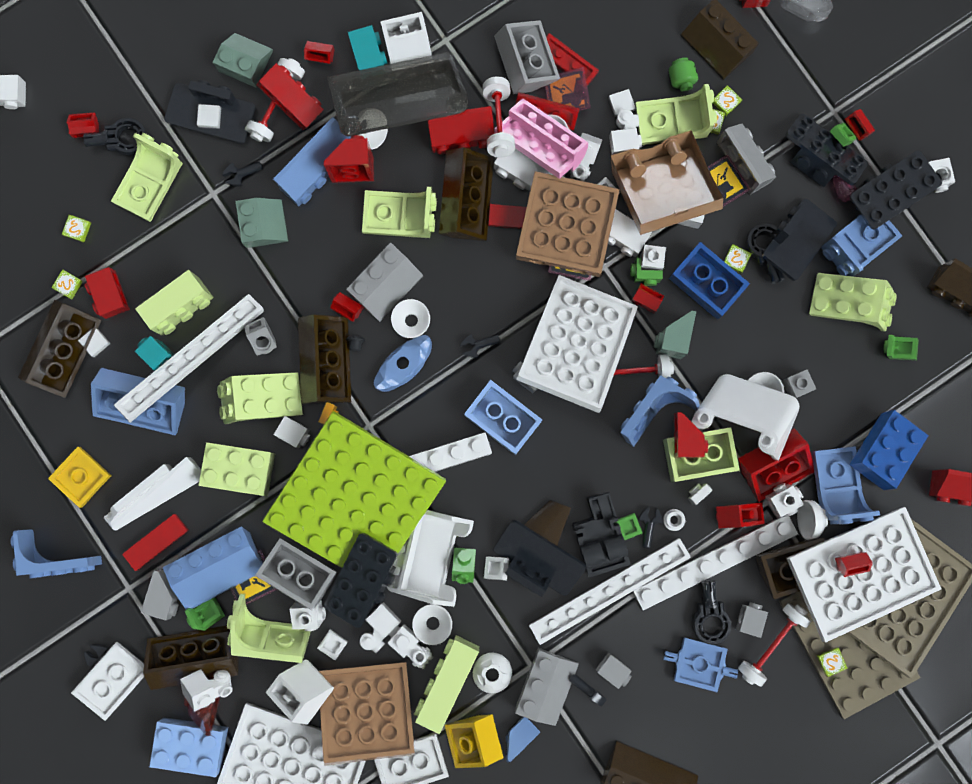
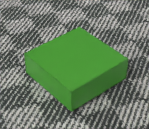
M845 123L836 125L830 130L843 147L857 139L856 135Z
M635 513L618 519L617 522L620 525L624 540L642 534Z

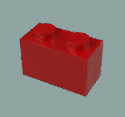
M107 267L85 276L87 281L85 288L88 294L93 297L94 303H92V306L97 315L107 319L130 310L115 270Z

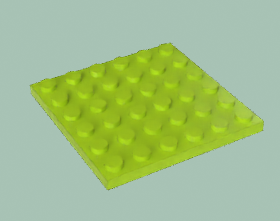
M332 411L262 522L342 568L358 535L361 533L371 536L395 550L398 554L445 484L446 479L335 411Z

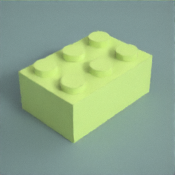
M187 270L135 309L150 330L160 335H168L176 329L175 326L181 321L186 322L192 318V313L196 310L207 307L211 303L210 300L214 297L200 278L190 270Z
M731 427L702 432L705 435V440H708V453H705V457L675 458L674 437L664 439L663 443L671 482L739 471Z
M206 443L199 486L268 496L275 453Z

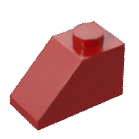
M682 412L675 413V458L705 457V453H708V440H705V435Z
M762 502L716 507V519L719 528H737L765 524Z

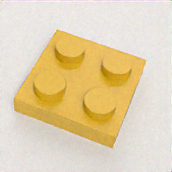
M77 447L48 479L79 508H82L112 475L84 449Z

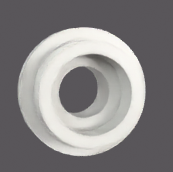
M671 509L663 517L664 525L672 531L680 530L685 524V516L680 510ZM672 516L677 517L678 521L676 524L670 522Z

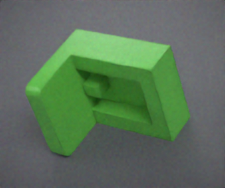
M636 258L634 263H631V276H634V282H643L645 286H656L663 279V270H641V258Z
M889 335L888 340L884 342V353H887L890 359L917 360L919 339Z
M454 548L452 581H457L461 584L474 581L476 549Z
M215 597L202 603L195 609L188 608L185 610L189 626L203 631L225 616Z

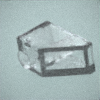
M783 0L781 3L783 9L807 22L825 20L834 8L831 0Z

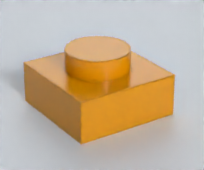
M326 402L318 422L325 424L332 411L338 413L336 411L337 406Z

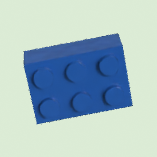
M701 242L669 278L717 320L724 315L750 284Z
M895 410L881 413L851 461L850 466L882 490L897 489L929 435Z

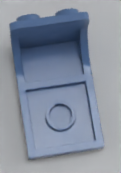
M860 215L822 245L821 248L823 249L824 256L835 263L840 275L853 277L901 238L902 235L890 221L873 230Z
M660 375L655 384L651 383L647 388V395L643 401L640 400L635 405L634 414L630 419L627 418L624 421L620 433L626 442L634 447L658 411L665 405L683 403L697 411L700 407L699 400L696 398L697 394L689 388L682 389L673 378L669 376L664 378Z
M856 446L812 452L818 501L821 508L825 510L830 524L873 521V516L880 515V511H873L866 504L862 492L860 473L850 466L857 453Z
M33 530L13 531L11 546L15 553L13 568L17 576L29 574L30 578L73 573V569L74 573L95 570V565L102 564L101 556L63 561L47 560L36 549Z

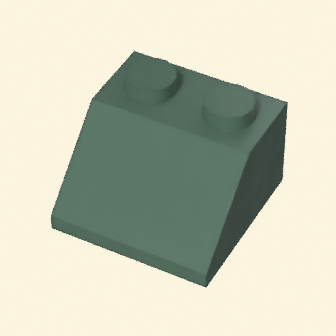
M234 33L221 43L213 64L218 72L256 87L273 49Z
M252 198L235 201L241 242L246 248L288 242L282 200Z
M696 311L689 312L656 335L654 341V348H657L656 354H668L669 357L682 359L688 354Z

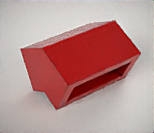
M307 41L304 47V60L330 64L333 62L334 47L329 44ZM311 52H317V53L328 54V56H322V55H316V54H310V53H311Z
M861 109L845 118L859 141L875 131ZM854 117L857 119L859 124L866 132L865 134H862V132L854 122Z
M95 112L69 114L67 125L69 127V135L73 138H82L84 133H99V122Z
M641 283L631 301L655 313L662 303L664 295Z
M339 292L333 299L330 308L353 322L358 318L364 307Z
M858 552L835 558L838 572H841L844 577L870 572L873 565L867 552Z

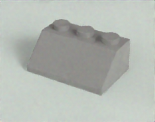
M541 20L505 24L494 36L513 94L532 92L560 79Z
M739 124L725 129L717 144L725 157L729 159L745 183L748 193L751 195L770 184L776 178L775 169L770 163L766 162L763 150L760 146H756L752 140L751 131L745 128L743 124Z
M390 243L346 290L380 322L423 275L404 254Z
M280 538L255 576L308 609L313 610L335 579L336 572Z
M538 647L517 701L515 714L535 722L556 726L571 686L569 678L572 674L576 673L579 663Z

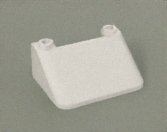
M725 374L718 378L694 414L692 423L702 432L703 429L708 428L712 424L716 416L761 432L758 441L760 449L764 453L769 454L773 459L779 461L800 406L798 400L791 395Z
M427 510L398 553L393 564L396 567L393 573L395 579L390 587L387 586L388 590L430 604L454 607L456 590L452 586L445 585L455 539L456 536H468L472 531L474 521Z

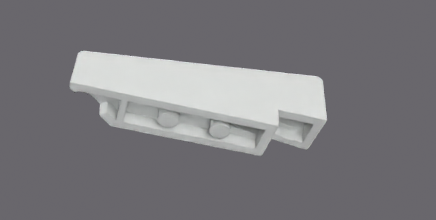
M191 457L184 458L174 468L168 464H163L110 508L111 512L104 516V519L113 530L120 529L198 483L201 475L200 467Z

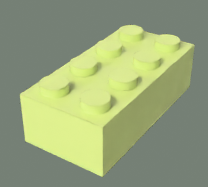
M457 635L454 640L451 638L448 640L443 652L446 654L444 660L439 659L434 671L436 677L434 680L430 678L424 692L427 696L425 700L420 699L414 713L417 716L415 723L438 734L441 733L479 653V646Z

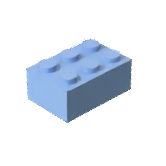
M492 380L489 381L464 414L466 418L514 455L517 454L542 421L540 417Z
M162 718L156 725L150 767L216 777L222 770L229 727Z

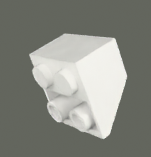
M422 12L381 21L392 71L433 61Z
M304 660L302 663H298L279 674L266 694L292 722L308 724L334 687L308 660Z

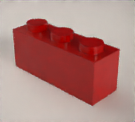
M276 63L256 85L290 119L304 130L324 109L316 97H310L305 92L306 88L301 82H295L289 76L290 72L287 68Z

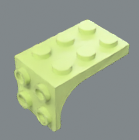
M704 84L699 91L682 97L636 102L635 110L639 117L638 132L642 138V145L663 143L671 136L692 130L695 139L707 138L714 124L717 123L716 111L712 109L714 93L713 90H710L709 84Z
M135 133L133 138L137 142L136 155L111 202L151 222L183 163L177 158L179 155L173 152V148L164 143L157 144L152 137L145 133H142V135Z
M427 187V190L421 193L365 190L362 233L430 238V233L435 231V219L432 211H436V193H432L431 187Z
M818 273L809 314L816 317L862 322L876 326L881 331L886 332L887 326H891L892 314H890L891 306L895 305L896 293H894L887 280Z
M298 373L231 376L221 381L217 387V394L221 398L222 404L219 414L224 424L252 419L303 415Z
M240 594L238 600H235L233 603V615H229L227 621V629H230L228 645L231 646V655L302 663L311 631L292 629V624L265 621L256 618L246 607L245 594Z

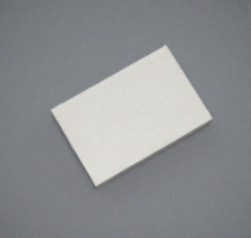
M116 642L71 694L106 721L144 678V663Z
M436 732L414 739V755L375 759L381 784H428L449 777Z

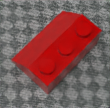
M491 106L427 115L433 153L446 154L448 150L462 147L468 149L476 146L487 148V139L495 134Z
M360 135L351 136V139H345L324 160V167L332 183L374 181V159L368 138Z
M795 428L790 431L779 461L764 453L760 447L738 458L741 471L758 502L774 492L773 488L782 483L792 485L814 473L809 444Z
M951 469L932 470L929 496L937 497L936 501L950 503L951 499L957 500L958 505L971 507L972 473Z

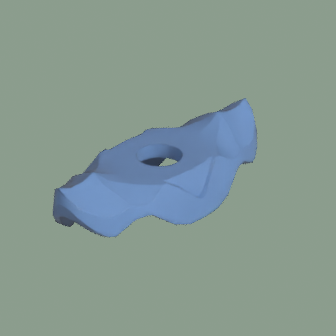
M421 335L395 349L378 370L374 379V387L379 391L387 392L410 381L422 369L431 353L432 342L430 337ZM401 357L409 360V365L405 369L397 367V360Z

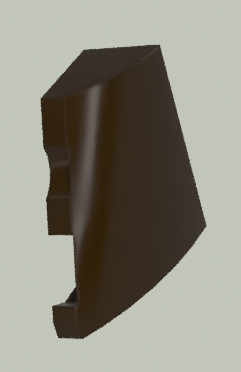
M549 500L524 525L557 546L571 508Z

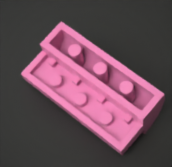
M525 99L520 100L509 110V116L502 121L503 133H508L514 137L515 148L559 179L569 170L573 172L587 152V141Z

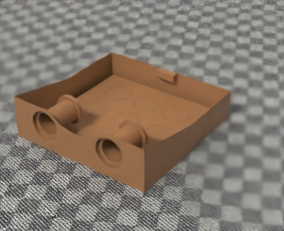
M692 130L671 136L653 148L644 150L630 149L611 155L612 174L640 235L723 209V197L705 163Z
M535 171L516 259L600 277L620 189L564 177L559 179L554 175Z
M406 662L319 671L334 687L320 707L324 766L415 754Z

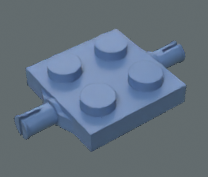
M684 637L678 654L668 651L664 652L667 656H663V660L675 662L676 664L673 679L676 682L718 692L720 681L724 675L735 679L738 676L736 675L738 674V669L726 667L725 658L728 649Z

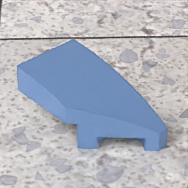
M522 717L506 736L507 762H511L540 733L528 718Z

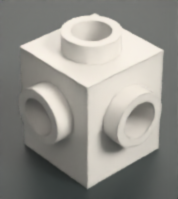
M785 483L773 488L774 492L765 496L775 516L783 517L786 514L791 516L799 511V507L804 505L801 500L803 495L799 488L789 484L786 485Z
M320 600L313 610L295 601L290 608L292 629H304L305 631L318 629L326 617L322 601Z

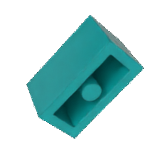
M372 25L348 32L361 79L385 72L384 64L388 63L384 51L380 52L378 45L382 44L379 33L374 32Z
M152 336L142 339L135 350L155 371L175 355L162 341Z

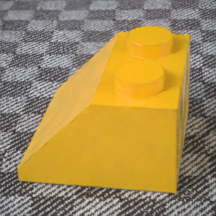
M492 714L478 715L445 724L455 768L486 767L503 759Z

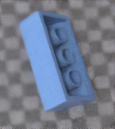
M332 117L273 180L279 189L298 207L302 203L306 204L312 197L311 193L316 188L320 189L329 176L324 167V160L345 139H351V136Z
M104 368L100 369L91 383L93 416L167 434H177L185 404V387L175 385L130 423L115 408L114 404L146 378Z
M241 526L164 566L163 569L170 587L184 608L193 609L254 577L263 563L258 555V550L250 532Z

